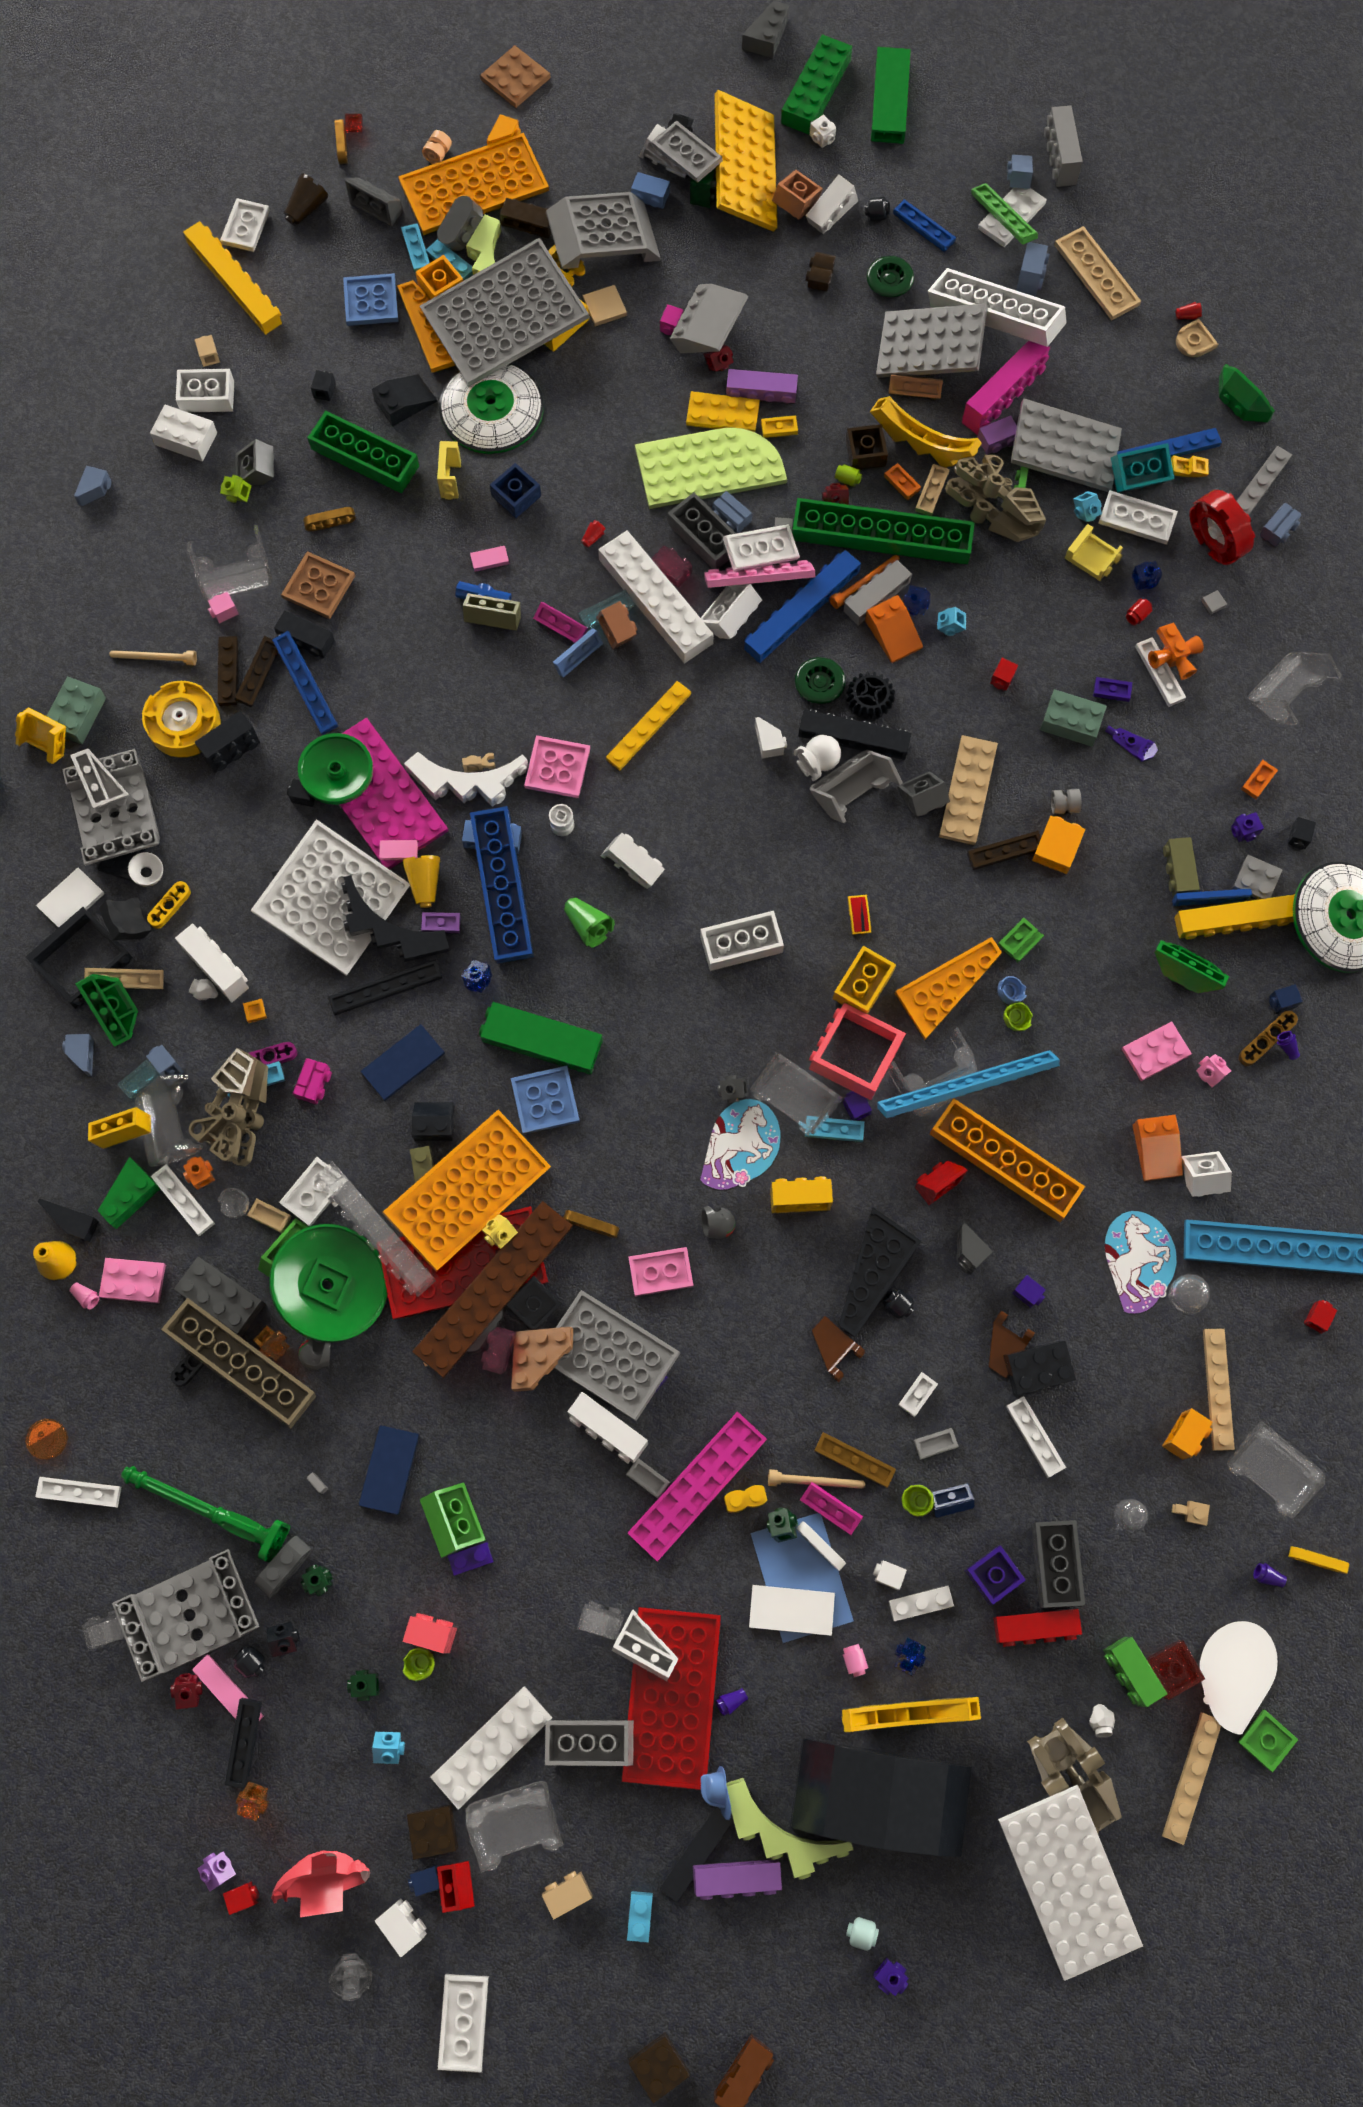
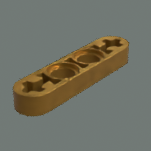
M1293 1011L1283 1012L1240 1052V1063L1244 1066L1253 1065L1277 1043V1037L1270 1034V1029L1276 1028L1279 1030V1033L1290 1031L1298 1021L1297 1015ZM1290 1017V1022L1283 1027L1281 1024L1286 1018ZM1258 1040L1265 1041L1267 1045L1265 1049H1260L1257 1046ZM1254 1050L1256 1053L1251 1059L1246 1060V1055Z

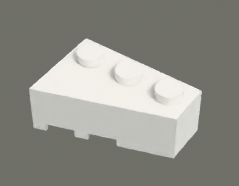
M632 1610L612 1651L667 1681L678 1658L654 1634L651 1628L643 1622L637 1613Z

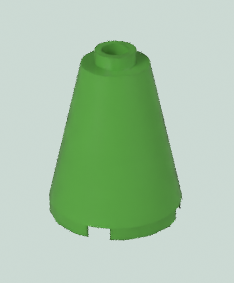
M571 898L565 903L564 911L586 946L589 945L592 948L600 945L607 939L605 935L608 931H613L615 923L609 915L578 898Z

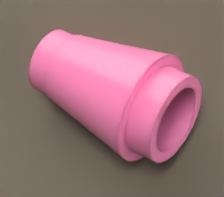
M74 1283L70 1288V1292L84 1309H93L100 1300L97 1292L79 1283Z

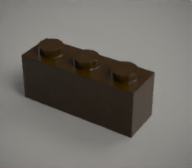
M506 198L500 212L502 226L548 239L551 235L546 215L548 208Z

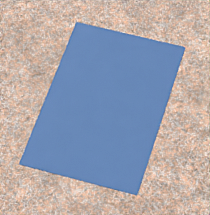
M816 1513L797 1519L798 1526L804 1521L831 1547L821 1514ZM768 1528L751 1533L766 1586L835 1593L832 1628L854 1621L839 1571L797 1530V1538L779 1543L771 1537ZM779 1631L783 1643L811 1635L809 1633Z

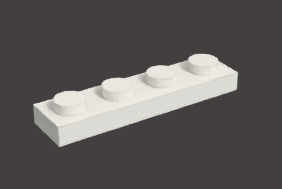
M1153 637L1137 643L1135 648L1167 706L1170 707L1185 701L1186 696L1167 662L1157 669L1152 668L1149 664V652L1160 650Z
M167 1164L151 1176L198 1236L215 1224Z
M1023 1396L1007 1405L1008 1412L1047 1478L1065 1469L1066 1466L1025 1397Z
M39 1477L35 1497L118 1508L122 1487Z

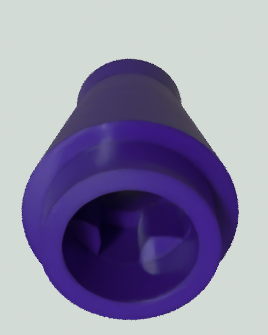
M1291 1031L1280 1033L1277 1036V1044L1290 1060L1297 1059L1300 1053L1295 1034Z
M1259 1563L1255 1567L1253 1577L1258 1583L1279 1586L1281 1588L1285 1586L1287 1577L1268 1564Z
M741 1688L719 1696V1699L715 1702L720 1713L725 1716L732 1714L743 1702L748 1700V1697Z

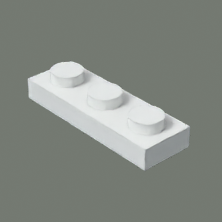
M949 1586L888 1601L893 1621L954 1606Z

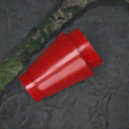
M1193 302L1176 308V319L1197 320L1199 317H1202L1201 303Z
M597 520L590 522L581 543L589 548L604 535L605 527Z

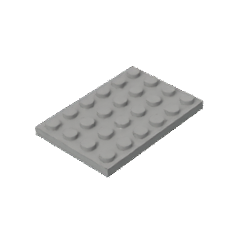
M986 303L885 312L876 370L877 377H890L891 374L912 376L979 371L988 308Z
M1023 399L1019 411L1011 463L1109 492V490H1112L1114 480L1111 457L1117 455L1122 428Z
M582 1290L556 1326V1328H573V1348L568 1354L565 1353L559 1359L554 1369L635 1421H637L680 1355V1352Z

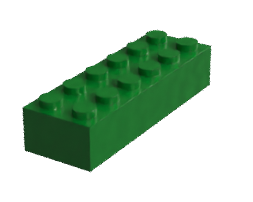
M823 34L821 35L782 108L781 124L810 134V123L822 116L851 61L852 45Z
M326 410L307 437L311 450L401 494L419 468L417 454Z

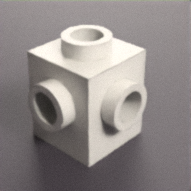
M823 114L810 123L809 135L815 143H818L823 148L835 140L836 126Z

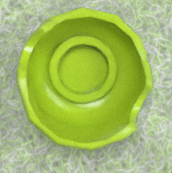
M1015 1002L1006 1007L1003 1019L1008 1028L1013 1031H1025L1032 1025L1031 1019L1033 1014L1027 1005L1022 1002Z
M923 1485L908 1487L904 1490L901 1497L903 1508L917 1517L925 1516L932 1511L935 1503L933 1493Z
M420 1647L410 1650L403 1659V1674L413 1681L428 1678L435 1666L433 1654L428 1649Z

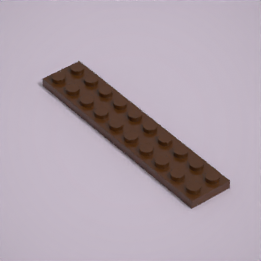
M542 1201L519 1227L518 1233L500 1249L412 1351L413 1354L444 1378L572 1229L573 1225Z

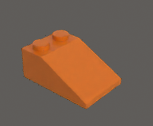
M899 595L866 611L865 622L891 663L923 648L910 614Z
M1176 1114L1138 1119L1132 1126L1144 1181L1183 1176L1180 1133Z

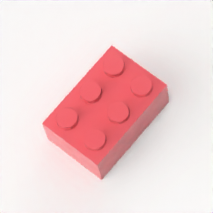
M417 1613L416 1617L410 1616L402 1642L440 1653H450L457 1628L452 1627V1622L437 1619L434 1622V1617Z

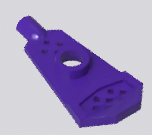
M1108 726L1105 732L1112 735V740L1141 762L1153 759L1158 751L1155 742L1149 739L1146 740L1122 728L1114 729ZM1128 739H1133L1134 743H1129Z

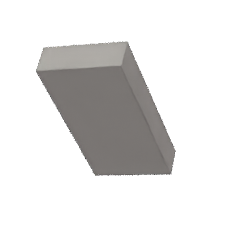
M952 1428L913 1440L920 1460L959 1447Z
M637 1458L626 1473L629 1478L657 1499L670 1484L667 1479L639 1458Z

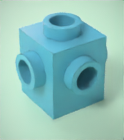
M1087 491L1073 498L1075 504L1074 511L1079 519L1090 522L1102 514V505L1097 494Z
M957 607L947 608L945 611L939 612L937 629L947 636H953L958 632L966 630V613Z
M375 1732L372 1746L373 1763L399 1764L400 1755H404L405 1742H401L400 1732Z

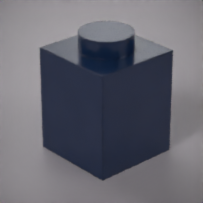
M1296 984L1275 990L1269 996L1270 1006L1275 1009L1276 1014L1297 1008L1303 1002Z
M437 1864L410 1874L411 1879H408L411 1892H415L416 1897L439 1889Z

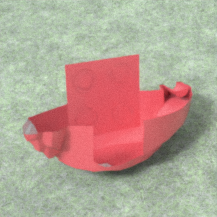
M338 1851L316 1852L300 1860L281 1877L273 1890L271 1899L274 1903H277V1900L281 1898L285 1902H287V1897L301 1898L300 1917L343 1911V1891L365 1883L370 1876V1870L364 1863H361L359 1860L354 1861L344 1853Z

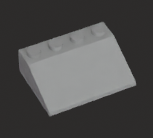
M714 284L698 285L677 326L674 328L670 340L680 353L720 351L748 299L747 294Z

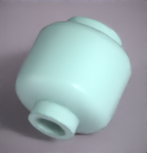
M857 1917L854 1923L849 1922L846 1936L850 1937L849 1942L851 1946L868 1951L871 1947H875L879 1929H876L875 1922Z

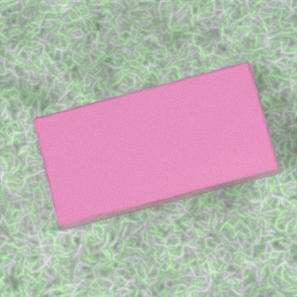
M505 546L470 553L474 572L509 564Z
M380 840V860H403L414 856L418 858L417 840Z

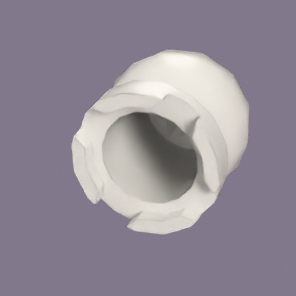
M818 735L807 743L806 748L800 746L794 750L793 754L798 756L799 761H797V764L807 777L811 775L812 781H815L821 777V771H828L839 763L841 749L839 743L833 737Z

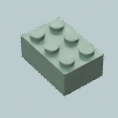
M67 676L46 717L66 726L65 739L82 745L106 697L100 688Z
M1054 689L1040 730L1092 747L1097 738L1107 706Z

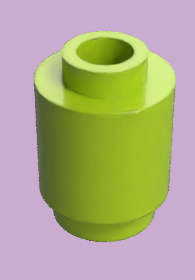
M839 465L835 473V479L838 482L855 487L856 484L859 485L862 478L859 469L847 465Z

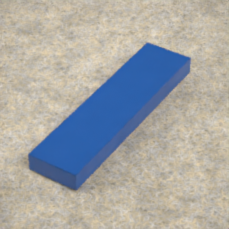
M905 199L893 210L895 216L944 252L956 241L955 236Z
M1251 889L1176 893L1172 902L1173 906L1245 902L1252 896Z

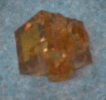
M268 1325L253 1340L261 1347L259 1351L268 1358L271 1356L275 1361L283 1356L290 1347L285 1342L287 1337L279 1330L275 1333Z
M249 1781L244 1791H240L237 1797V1814L246 1819L257 1821L260 1813L264 1814L269 1802L266 1801L268 1788Z

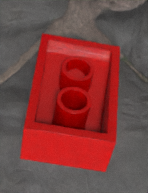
M950 1161L944 1164L939 1162L932 1168L933 1172L929 1175L924 1173L917 1179L918 1183L915 1188L927 1204L931 1205L960 1184L968 1170Z

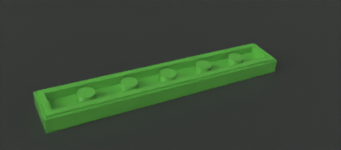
M987 183L971 189L972 195L1022 245L1038 238V233Z

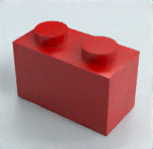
M469 1861L437 1867L442 1913L474 1907Z

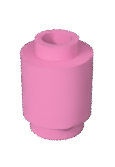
M859 1644L844 1648L843 1658L848 1674L853 1673L854 1677L866 1674L865 1669H868L863 1649H860Z

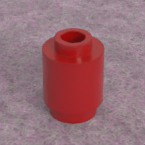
M1139 599L1127 611L1125 616L1127 621L1132 625L1140 624L1152 612V604L1147 599Z

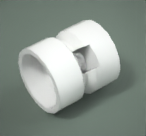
M564 804L552 807L549 812L552 832L557 836H567L574 829L571 808Z

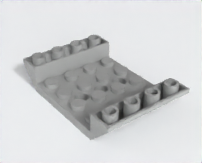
M632 192L564 197L546 210L562 269L578 268L580 258L641 253L644 262L660 261L661 259L645 203ZM598 209H602L605 212H599ZM602 223H606L609 227L603 226ZM610 237L613 241H609L606 238Z
M135 749L98 759L130 796L97 809H93L76 767L71 766L62 769L66 786L72 796L83 845L80 849L85 866L159 845L160 836L145 775ZM133 806L138 807L135 812H133V813H130V812H129V809H130L131 807H133ZM115 811H118L119 815L115 818H112L111 814ZM95 817H101L99 822H92Z
M229 1549L210 1557L209 1561L137 1594H130L112 1603L141 1682L167 1673L259 1628ZM181 1590H186L188 1593V1597L184 1602H180L177 1597ZM189 1609L195 1612V1618L192 1621H187L185 1618V1613ZM197 1628L203 1632V1636L199 1641L194 1640L192 1637L193 1631Z

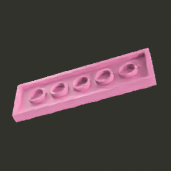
M799 560L796 564L782 562L775 566L766 565L740 571H733L732 567H728L725 571L710 569L708 572H704L708 588L816 577L814 567L807 560Z

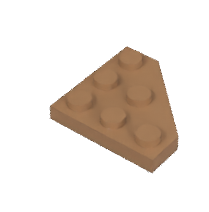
M560 1327L514 1332L511 1387L514 1392L534 1390L545 1374L548 1375L554 1369L559 1359L565 1353L568 1354L573 1348V1328Z

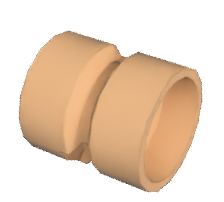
M435 130L422 149L425 159L432 164L441 162L452 146L450 137L440 130Z

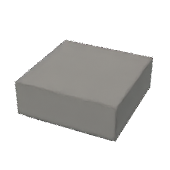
M1218 590L1203 597L1201 600L1210 615L1227 606L1226 601Z
M312 1472L307 1477L308 1481L319 1493L324 1494L328 1490L327 1486L315 1473Z

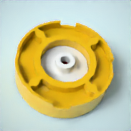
M173 681L160 686L161 690L153 696L150 695L143 707L142 722L149 738L156 748L170 756L190 757L199 754L200 752L195 741L221 724L220 714L212 696L202 686L189 681Z

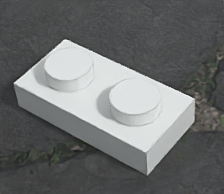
M921 1372L898 1406L915 1417L938 1383Z

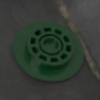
M896 256L878 258L867 270L868 285L874 292L884 297L901 296L910 290L914 282V273L911 266L905 260Z
M816 657L805 661L798 668L795 675L797 691L804 699L812 703L825 704L832 702L842 694L845 688L846 679L842 668L828 658Z

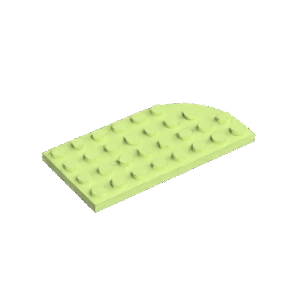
M721 428L635 444L649 509L679 504L693 492L701 499L721 496L725 491L732 494L787 483L784 465L778 451L767 439L750 430Z

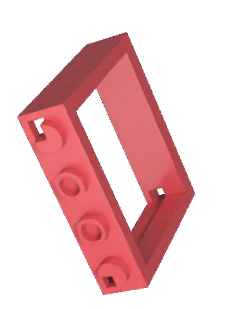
M844 1003L841 1009H836L833 1015L834 1022H829L825 1030L826 1036H821L817 1047H819L818 1051L812 1052L809 1058L812 1061L809 1070L872 1100L906 1033ZM843 1017L893 1042L871 1084L821 1059Z

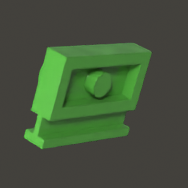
M1023 918L998 943V946L1019 963L1044 935L1038 932V929L1028 920Z

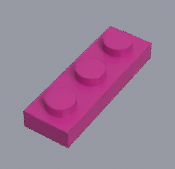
M544 602L540 603L533 618L575 643L588 630L586 626Z
M811 1482L800 1501L850 1535H852L863 1518L862 1515L813 1482Z

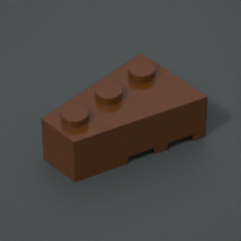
M751 2034L715 2089L714 2102L720 2107H745L752 2091H755L762 2080L760 2077L764 2070L768 2071L773 2064V2051Z

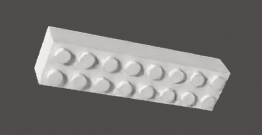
M949 268L942 273L928 290L930 307L932 308L986 303L988 308L985 326L1048 347L1066 324L1064 306Z
M628 530L598 549L599 561L684 664L713 645L714 634Z

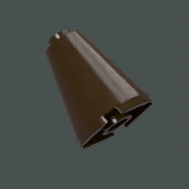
M301 173L298 177L284 212L286 215L285 219L292 225L303 221L323 204L329 196L320 184L316 185L313 182L314 179L304 173Z

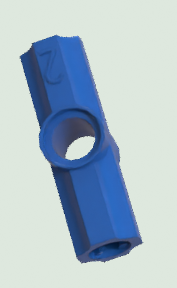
M459 581L455 593L456 598L464 600L467 593L511 600L512 598L511 593L494 590L490 585L484 583L473 585Z

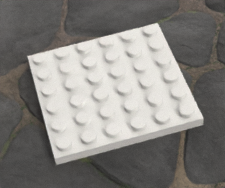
M316 819L253 906L251 912L347 976L371 942L370 934L373 931L356 936H350V932H345L343 921H346V915L352 914V912H348L346 901H349L348 894L343 893L341 883H344V877L352 876L355 887L363 901L385 921L410 884Z

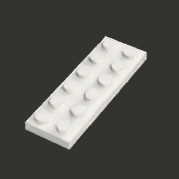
M524 1686L430 1778L459 1810L546 1725L547 1720L552 1719V1716Z

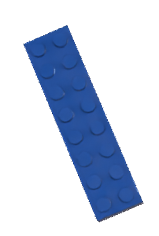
M508 807L471 812L470 817L494 960L498 964L532 958L534 953Z

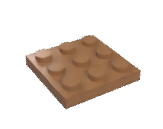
M515 45L480 75L481 81L515 108L551 78L550 73Z
M307 551L281 596L285 600L330 619L352 583L355 573Z

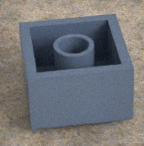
M1027 243L1016 291L1036 296L1037 290H1041L1047 265L1045 264L1048 263L1050 255L1047 253V245Z

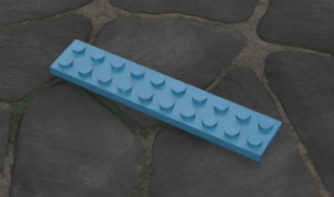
M1185 1220L1184 1260L1363 1275V1235Z

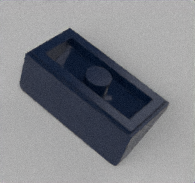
M968 1483L932 1492L935 1502L933 1511L936 1518L975 1507L974 1498Z

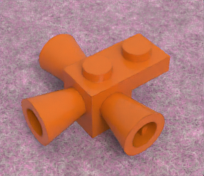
M1174 622L1159 627L1156 632L1165 647L1162 650L1149 652L1148 661L1151 667L1157 669L1167 662L1170 668L1177 667L1181 680L1194 675L1197 669L1188 661L1187 657L1190 654L1203 652L1204 646L1201 638L1194 636L1185 642Z

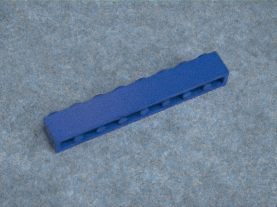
M846 550L841 554L838 553L829 565L826 564L820 570L816 577L810 578L804 588H799L792 599H787L779 611L775 610L767 622H762L756 632L750 633L745 638L744 650L757 662L761 663L829 601L831 595L837 593L860 572L861 563Z

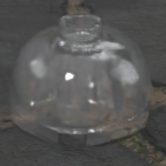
M1186 1274L1179 1276L1173 1281L1169 1288V1298L1171 1304L1180 1312L1194 1314L1207 1306L1210 1300V1288L1207 1282L1200 1276Z

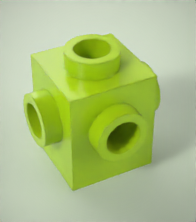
M232 475V477L224 476L220 494L224 495L227 501L233 503L237 501L247 502L252 485L236 475Z

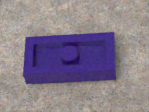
M1096 677L1093 696L1129 702L1131 699L1132 682Z
M488 1542L448 1555L454 1576L494 1562Z

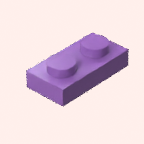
M422 912L421 931L434 932L445 930V933H460L461 915L460 913Z

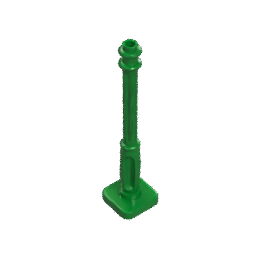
M135 1466L125 1467L121 1474L125 1484L131 1482L135 1484L136 1489L144 1488L211 1519L213 1524H218L240 1538L260 1544L261 1549L258 1557L268 1563L279 1553L290 1531V1525L280 1520H275L271 1528L266 1529L246 1516L225 1510L223 1507L216 1508L151 1478L146 1471H137Z

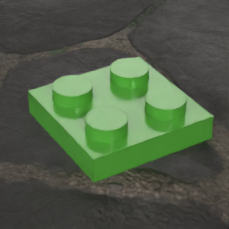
M1262 1710L1238 1740V1743L1265 1768L1273 1772L1298 1739L1266 1710Z

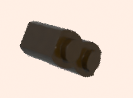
M816 252L815 256L811 257L809 264L811 271H807L805 279L808 282V288L828 292L836 256Z

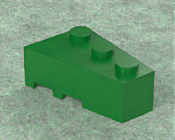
M129 1157L99 1207L98 1212L110 1225L117 1229L154 1196L160 1188Z

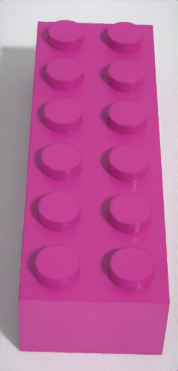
M1028 341L966 403L962 424L978 435L979 428L990 424L993 419L996 420L1001 415L1004 408L1007 409L1012 404L1015 397L1018 398L1023 393L1024 388L1030 386L1034 382L1035 377L1045 371L1050 347Z

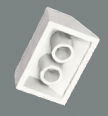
M751 584L726 586L701 619L714 635L719 638L731 639L737 634V630L741 625L746 623L749 615L758 608V604L762 599Z

